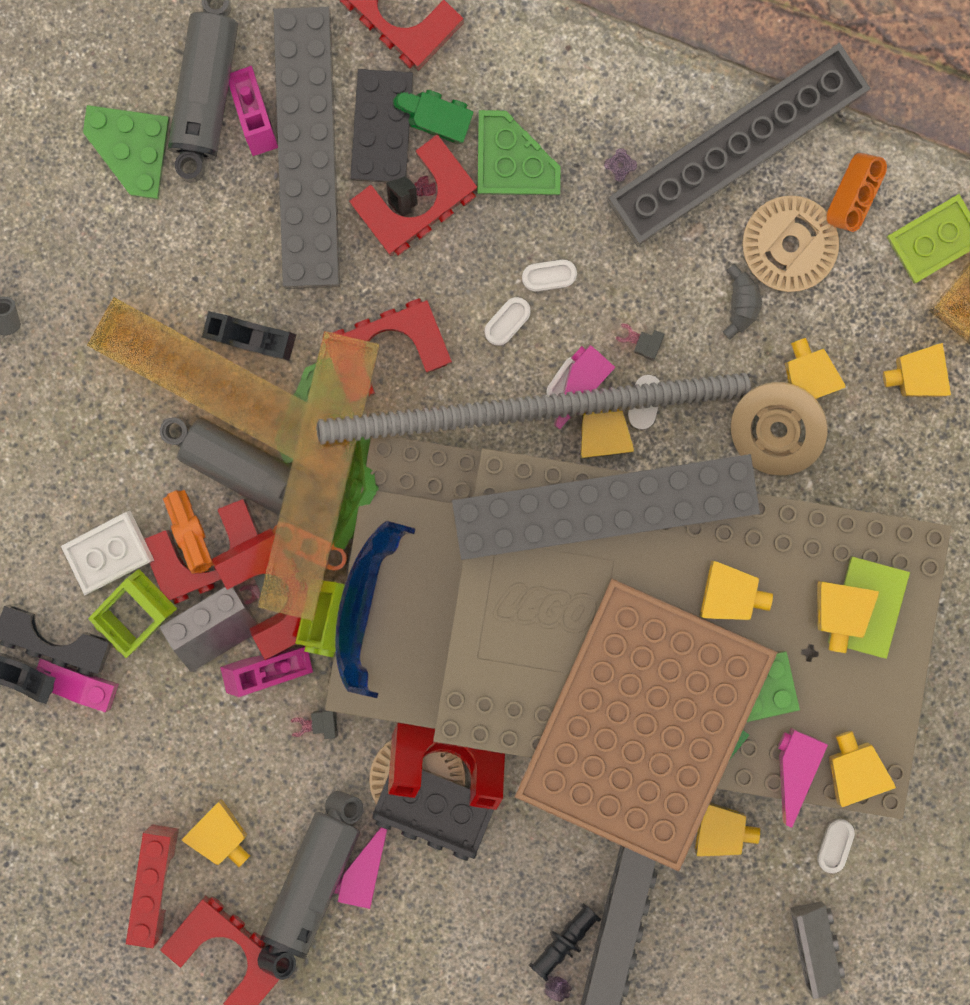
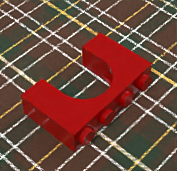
M339 0L349 12L354 9L361 16L359 21L369 31L374 28L381 35L378 39L389 50L394 47L401 54L398 58L409 69L414 66L418 71L464 24V18L445 0H442L421 23L408 28L396 27L388 23L378 10V0Z
M438 134L415 151L417 157L435 179L438 187L437 198L433 206L426 213L417 217H403L394 213L372 185L349 201L390 257L393 254H396L397 257L411 247L408 244L416 237L421 240L432 231L430 226L438 220L441 223L445 222L454 215L453 209L459 204H462L464 207L477 197L474 193L478 191V187Z
M421 298L406 303V309L396 312L395 308L379 314L381 317L379 320L370 322V319H365L354 324V330L345 333L344 329H340L329 334L330 339L324 342L350 404L376 394L365 368L364 352L370 340L382 332L397 331L408 336L418 350L426 373L452 364L427 300L422 302Z
M241 499L217 509L229 537L230 549L260 534L246 499ZM170 530L162 531L144 539L154 559L150 566L159 588L169 600L173 601L174 605L189 599L188 593L198 589L199 594L214 589L213 583L221 580L216 570L192 574L188 566L181 559Z
M271 528L212 558L214 567L227 590L259 574L278 576L288 584L289 595L283 609L273 617L249 629L265 660L295 645L308 591L305 580L299 582L295 575L300 570L293 557L287 559L283 550L287 549V546L281 534L275 536Z
M397 723L392 733L388 783L389 795L415 798L421 787L423 758L431 753L447 752L459 757L469 769L471 776L469 806L497 810L503 800L505 753L433 742L435 728Z
M152 824L143 832L126 937L127 945L153 949L162 937L166 910L161 909L163 890L169 863L175 856L178 828Z
M205 895L165 942L160 951L181 968L203 942L215 937H224L235 941L245 952L247 972L223 1004L259 1005L280 980L265 973L258 966L257 959L259 953L266 947V943L260 940L261 936L258 933L254 932L251 934L244 928L245 923L238 916L227 914L223 910L224 905L213 896L208 898Z

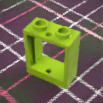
M138 569L127 577L88 619L94 624L96 630L102 633L113 644L114 648L127 658L177 608ZM126 592L155 620L138 638L109 610Z
M310 579L295 644L305 646L304 652L332 658H334L335 653L345 655L361 589L337 582Z

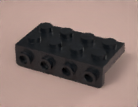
M422 769L421 787L415 798L389 795L388 774L372 814V818L376 820L375 824L387 830H391L392 827L402 830L401 835L412 840H417V837L427 840V845L442 851L443 847L454 851L452 855L468 861L469 857L472 859L476 858L477 851L493 814V809L469 806V787Z

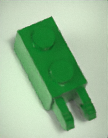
M426 90V93H418L417 96L411 93L408 94V92H401L393 99V106L397 110L400 109V111L410 114L408 121L412 128L433 136L438 134L441 139L454 144L464 142L474 111L467 109L468 105L454 99H452V102L441 99L442 94L432 90Z

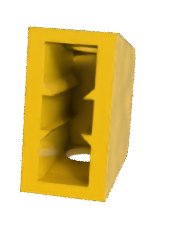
M806 338L791 343L796 359L785 363L789 384L806 390L815 399L846 388L845 383L824 349L812 353Z
M943 343L896 358L897 369L883 371L885 387L900 385L902 396L945 397L951 395Z
M617 409L616 412L609 410L607 413H603L601 410L598 414L592 412L590 415L586 413L582 415L581 458L634 452L623 411Z
M711 561L699 616L713 619L750 620L753 608L770 611L773 593L757 590L759 578L722 563Z
M818 581V630L831 632L828 650L846 653L849 636L864 637L879 591Z
M853 731L836 736L841 752L829 756V763L838 805L845 807L896 788L870 743L858 746Z
M222 799L182 838L185 844L216 865H219L228 857L240 867L250 857L239 845L245 839L247 833Z
M710 803L697 831L694 852L696 856L741 855L743 842L759 844L760 828L745 826L746 815L744 813Z

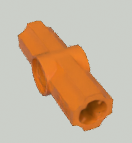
M176 490L168 493L163 498L172 522L171 530L179 548L183 551L190 572L192 574L203 573L214 564L204 540L206 536L197 515L194 514L189 496L185 490Z

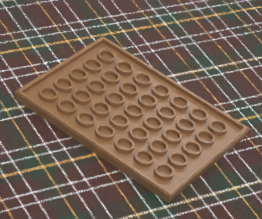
M612 578L515 798L679 872L777 652Z

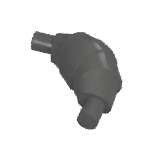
M735 264L726 270L735 280L732 283L733 294L731 295L732 310L730 321L732 324L723 331V334L729 340L738 332L743 333L755 322L762 307V298L758 284L751 279L746 271L743 273Z

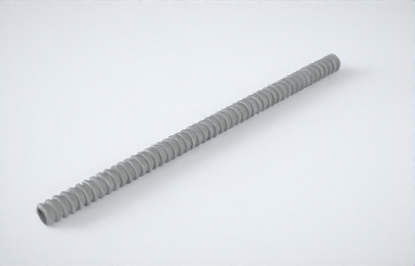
M736 373L732 374V376L729 374L723 377L718 375L715 378L709 376L707 379L700 377L699 380L692 378L691 381L689 379H683L682 382L675 380L674 383L667 381L666 384L664 382H659L658 384L654 382L650 383V385L645 383L641 387L639 384H636L633 388L627 385L625 388L622 386H618L616 389L609 387L608 390L601 388L600 391L597 389H592L591 392L584 390L583 393L576 391L575 394L572 392H567L566 395L559 393L558 396L554 393L550 394L549 397L545 394L541 398L535 395L533 399L530 396H526L524 400L518 397L515 401L513 398H509L507 401L500 399L499 402L496 400H491L490 403L483 401L482 404L479 402H474L473 405L466 403L465 406L462 404H457L456 407L448 405V408L445 406H440L439 409L431 407L430 410L426 407L422 408V411L417 408L411 412L408 409L405 410V413L399 410L396 414L393 411H389L387 415L384 412H380L379 416L372 413L370 417L367 414H363L361 418L358 415H354L352 419L349 416H345L342 420L340 417H336L335 420L327 418L326 421L318 419L316 431L318 441L322 445L326 444V441H329L331 444L335 440L340 443L346 439L349 442L352 441V438H355L356 441L361 440V437H364L365 440L369 439L370 436L375 439L379 435L384 438L387 437V434H390L391 437L396 436V433L402 436L405 432L411 435L413 431L420 434L422 430L425 433H429L431 429L434 432H438L440 428L442 431H446L449 427L451 430H455L456 427L464 429L466 425L468 428H473L474 425L477 427H481L482 424L490 426L491 423L494 425H498L499 422L507 424L508 421L516 423V420L524 422L525 419L533 421V418L541 420L542 417L549 419L550 416L553 419L558 418L559 415L563 418L567 414L570 417L575 416L576 413L578 416H581L584 412L590 415L592 411L598 414L601 410L603 413H607L609 410L616 412L617 409L620 411H624L626 408L633 410L634 407L641 409L642 406L644 408H650L651 405L652 407H658L659 404L666 406L667 403L669 405H674L675 403L679 405L683 404V402L688 404L692 401L697 403L700 399L702 402H706L708 399L714 401L716 398L718 400H723L724 398L731 399L732 397L740 398V396L743 397L751 390V383L746 373H740V375Z

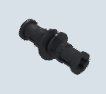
M584 903L581 905L582 909L565 925L564 930L560 934L555 931L550 932L553 942L547 945L544 949L545 951L534 963L528 965L546 982L549 980L548 975L558 964L564 961L567 954L571 958L573 957L571 949L579 953L582 951L577 943L586 936V932L596 921L600 922L602 920Z

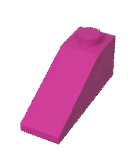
M252 66L231 72L229 87L252 156L278 148L273 127Z
M588 345L586 349L581 346L571 357L574 362L570 365L563 393L565 395L567 392L575 394L576 391L583 393L584 390L591 392L592 389H597L614 370L615 366L593 346ZM568 414L563 418L559 415L555 419L554 426L557 429H561L571 417Z
M305 646L283 650L266 660L260 655L221 666L220 669L226 693L241 697L313 673L309 653L304 652Z
M40 658L38 666L51 672L50 675L56 678L52 693L105 713L111 710L118 683L94 675L93 677L77 672L76 669L53 664L49 660Z
M793 728L790 729L789 734L784 732L778 745V749L781 750L779 760L783 822L791 828L794 825L828 746L825 742Z
M379 827L347 867L343 878H340L334 892L339 894L338 902L370 909L387 829Z

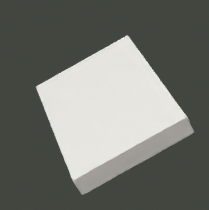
M127 511L61 546L84 596L154 561L131 511Z

